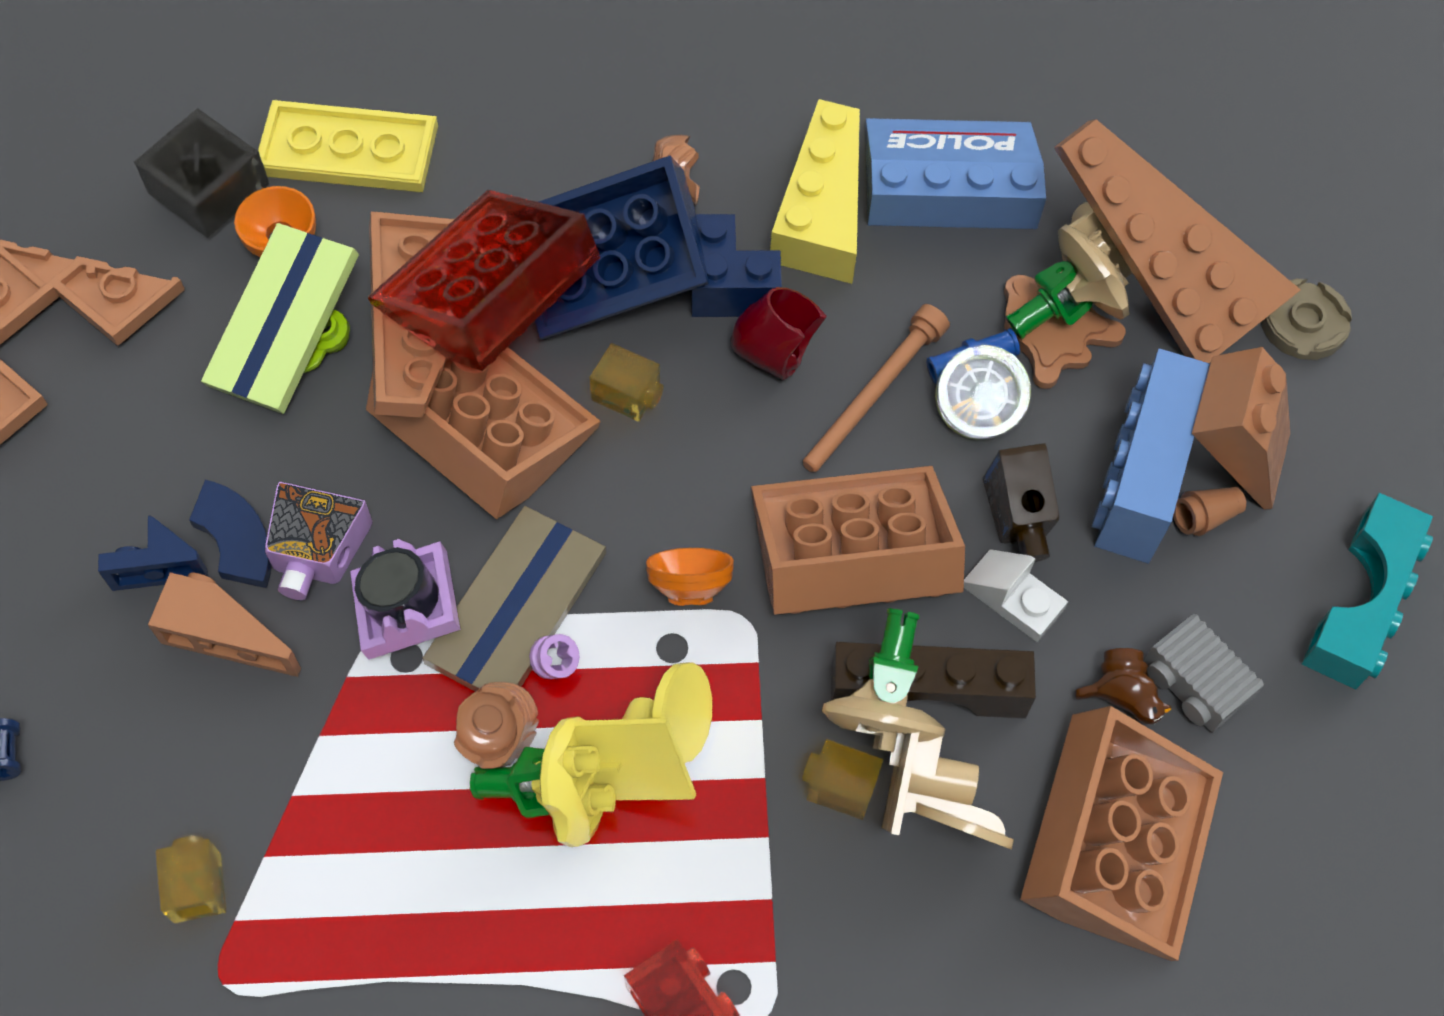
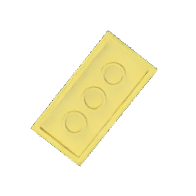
M272 100L253 167L256 176L423 192L438 129L437 117Z

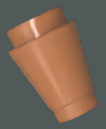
M1238 487L1187 491L1182 494L1180 499H1177L1173 517L1177 527L1184 534L1202 536L1238 514L1243 513L1246 510V498Z

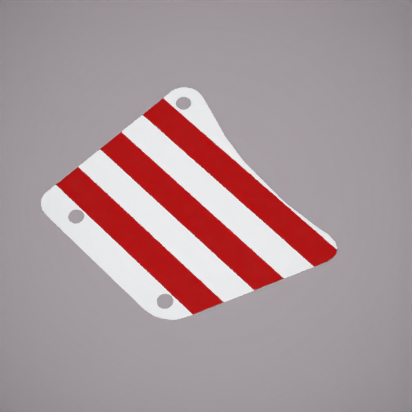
M702 609L567 614L555 635L563 634L575 641L580 655L577 668L568 677L554 679L542 678L532 669L521 686L534 699L538 710L537 719L539 724L535 729L537 733L530 747L545 749L551 731L562 719L570 717H581L586 721L622 719L630 702L635 698L655 699L657 687L664 673L674 664L693 662L700 666L709 680L712 693V720L709 735L702 751L693 761L685 763L696 792L695 799L616 800L614 811L603 812L598 829L589 842L578 847H569L558 842L551 815L527 818L520 813L516 802L512 798L475 799L470 790L471 773H475L474 768L478 767V765L466 759L456 749L453 742L456 738L458 707L475 691L425 665L423 659L417 669L404 673L397 671L391 665V653L368 660L360 651L344 681L220 951L217 967L221 983L237 995L255 997L380 982L525 985L602 998L660 1016H768L773 1009L778 995L758 638L753 625L742 615L730 610ZM666 634H679L687 641L689 647L688 654L680 662L667 663L657 655V642ZM434 639L415 644L419 646L423 656ZM558 648L548 649L547 655L552 658L551 666L561 665L562 659L557 656ZM516 758L511 765L505 767H512V765L517 762L518 758ZM740 970L750 979L752 986L751 994L742 1004L729 1005L718 996L716 990L717 981L724 972Z

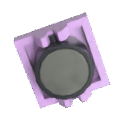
M397 539L393 541L394 548L384 550L380 546L373 547L372 556L361 568L350 571L360 647L368 660L460 630L448 555L440 541L415 549L412 544Z

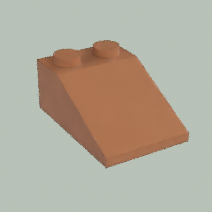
M1263 347L1213 356L1192 435L1264 510L1272 509L1291 433L1286 373Z

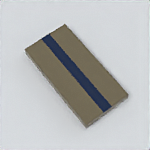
M524 506L457 605L460 630L435 638L422 657L424 664L473 691H477L483 685L492 682H509L522 686L533 669L530 665L529 657L531 647L539 638L555 635L605 557L606 546Z

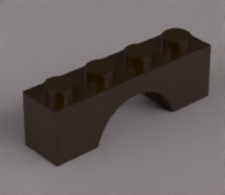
M836 642L832 660L831 701L852 695L869 680V658L874 656L875 653H880L882 644ZM912 646L910 659L914 660V665L919 667L908 691L907 701H946L963 705L971 709L976 716L1026 719L1036 699L1034 651Z

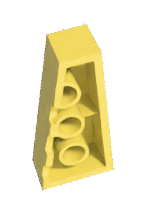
M821 99L817 102L771 233L770 250H780L782 266L850 284L853 283L857 256L860 109Z

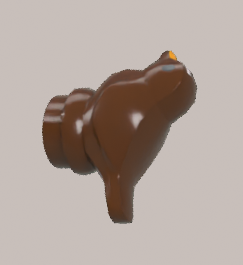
M1115 648L1105 651L1104 662L1101 664V671L1104 676L1092 685L1075 690L1077 700L1100 698L1131 712L1144 724L1153 725L1158 723L1164 714L1172 709L1170 705L1163 703L1158 697V688L1155 682L1146 675L1148 665L1144 662L1143 651L1133 648Z

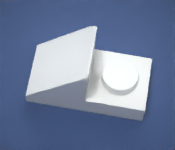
M990 549L964 579V588L1038 642L1065 610L1068 601L1030 574L1035 558L1029 555Z

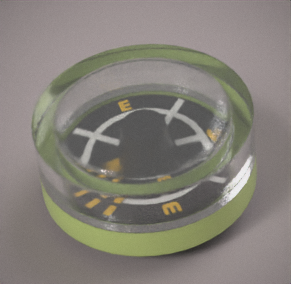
M990 345L973 346L956 354L941 372L935 390L936 406L946 425L957 434L973 440H988L1009 431L1024 416L1031 396L1030 380L1022 363L1010 352Z

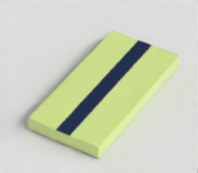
M277 223L201 382L207 387L284 414L359 256L357 251L352 247Z

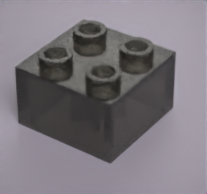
M198 108L134 161L148 194L207 238L236 214L238 207L245 198L270 184L259 152Z

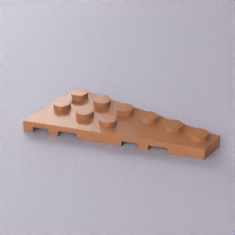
M1097 119L1087 121L1053 147L1186 357L1210 363L1213 356L1220 355L1301 290Z
M371 211L369 240L374 415L423 418L471 303L462 308L449 307L455 311L456 317L447 326L416 312V310L421 307L432 312L438 307H448L439 301L437 295L442 286L450 283L468 285L475 294L477 287L454 275L464 267L470 270L465 276L480 282L483 274L465 265L471 262L486 269L479 261V253L486 247L496 245L497 242L493 240L500 232L413 311L408 307L495 228L501 230V223ZM491 251L490 253H488V255H487V257H486L488 262H489V260H490V257H491L493 251ZM451 289L447 292V299L452 302H461L467 297L466 292L462 289ZM442 313L439 316L445 318L447 316V313Z

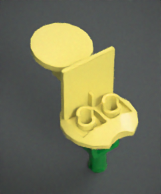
M693 662L674 664L664 673L657 687L655 699L635 698L630 702L622 719L587 721L581 717L562 719L551 731L545 749L524 747L517 762L512 767H475V773H471L470 776L471 793L475 799L512 798L516 802L520 813L527 818L551 815L558 842L569 847H578L588 843L598 829L603 812L614 811L616 800L695 799L696 792L685 763L693 761L702 751L709 735L712 720V693L709 680L703 669Z

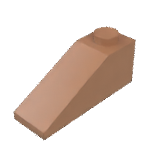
M174 573L169 574L148 623V626L161 644L291 676H299L301 667L292 650L220 588L213 579L199 573H189L188 577Z

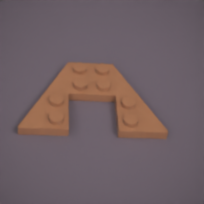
M0 240V345L60 297L114 344L119 346L185 289L178 277H172L171 280L139 274L137 269L131 267L113 268L107 262L79 256L74 260L52 255L47 249L33 246L22 248L14 242ZM0 359L1 445L48 404L39 392Z

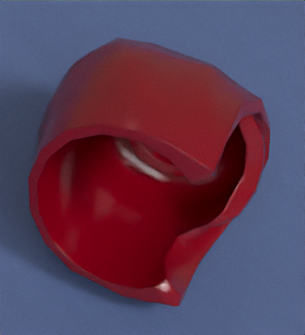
M777 287L768 291L757 302L749 305L744 313L738 317L731 337V348L736 354L754 366L785 380L792 376L800 366L802 356L810 339L827 316L817 304L800 292L789 288Z

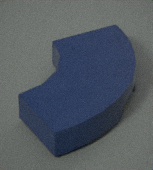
M205 479L189 521L193 528L209 534L216 541L220 552L218 573L221 579L267 588L272 565L265 553L267 533L258 514L235 491Z

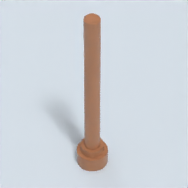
M924 304L911 318L910 334L803 459V465L808 471L817 472L920 348L923 345H929L931 342L939 341L950 327V322L941 310L933 305Z

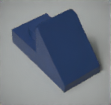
M151 515L148 516V548L141 549L139 547L126 546L118 548L115 552L98 554V572L112 591L165 585L170 573L188 577L189 573H199L208 577V570L198 552Z

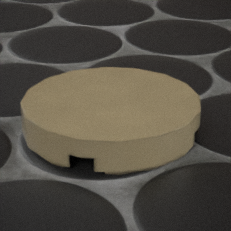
M1296 278L1290 280L1301 290L1261 321L1262 329L1267 338L1280 351L1298 359L1319 360L1333 355L1343 346L1351 330L1350 322L1352 320L1351 309L1343 296L1327 284L1318 282L1317 285L1306 283L1307 279Z

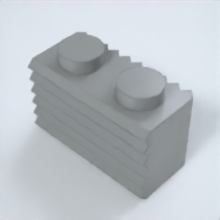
M1194 613L1156 643L1144 659V662L1148 665V675L1161 689H1170L1183 702L1182 709L1189 720L1198 726L1205 725L1212 733L1248 704L1264 686L1262 679L1257 678L1255 672L1250 671L1248 665L1242 663L1241 658L1235 656L1234 651L1228 649L1227 644L1221 642L1220 637L1214 635L1213 630L1207 628L1206 623L1201 621L1199 616Z

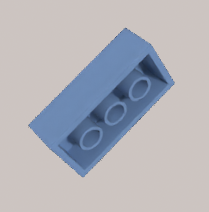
M1159 348L1151 365L1142 364L1136 385L1132 387L1124 412L1127 413L1125 423L1121 425L1114 445V450H1116L1114 461L1110 463L1103 483V488L1105 489L1102 501L1098 503L1091 527L1099 529L1094 547L1148 564L1151 561L1172 522L1194 440L1192 430L1210 363Z

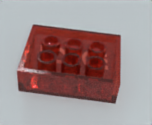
M487 190L367 298L371 305L449 360L483 371L518 336L522 335L544 311L551 307L570 286L583 277L585 272L601 257L583 213Z

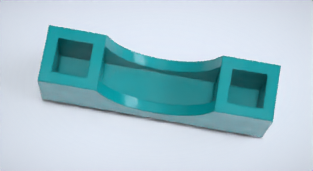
M1382 493L1377 494L1363 513L1348 549L1367 571L1371 584L1370 601L1357 607L1332 606L1317 625L1301 663L1302 665L1355 690L1369 676L1377 678L1388 657V652L1382 650L1386 637L1391 639L1394 636L1403 618V613L1397 610L1401 598L1406 600L1410 596L1418 580V574L1412 572L1415 562H1421L1432 544L1433 537L1428 535L1427 531L1433 516Z

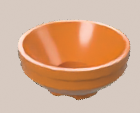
M272 186L260 189L245 198L235 214L234 224L239 239L245 248L261 257L269 241V236L274 231L277 223L313 235L316 231V216L312 203L302 192L290 187Z
M670 549L658 552L650 556L646 561L649 582L666 596L670 603L679 606L704 605L712 602L713 597L723 590L733 577L734 560L732 556L714 549Z

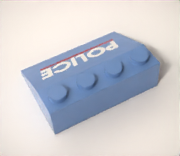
M866 118L868 225L1038 228L1046 201L1044 163L1031 122Z

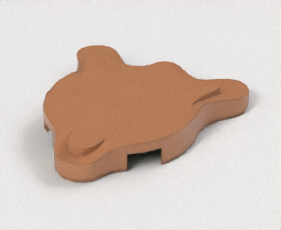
M1016 275L1008 279L1004 288V295L1007 300L1005 319L1008 314H1012L1038 295L1037 290L1039 288L1034 278ZM1091 307L1088 312L1072 325H1068L1061 317L1058 319L1052 317L1027 334L1024 339L1021 340L1018 336L1017 339L1020 351L1028 357L1033 367V381L1035 385L1039 388L1048 389L1056 385L1062 370L1081 369L1089 365L1092 354L1087 345L1117 347L1122 343L1126 329L1120 322L1099 315ZM1007 320L1004 324L1005 330L1011 328Z

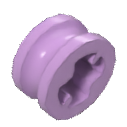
M563 634L539 638L531 647L529 655L530 665L534 672L546 679L568 677L575 671L580 659L579 649L575 641ZM558 648L557 656L562 659L561 665L551 666L552 658L547 655L548 649Z

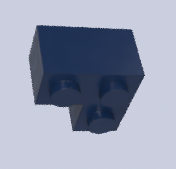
M696 214L709 284L692 289V317H740L749 305L757 302L768 291L777 287L782 288L780 250L736 251L735 214Z

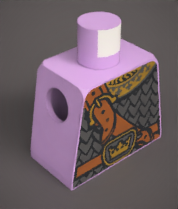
M284 482L278 483L265 553L273 569L284 573L278 587V591L282 595L295 600H305L312 580L330 584L338 583L341 580L373 522L365 500Z

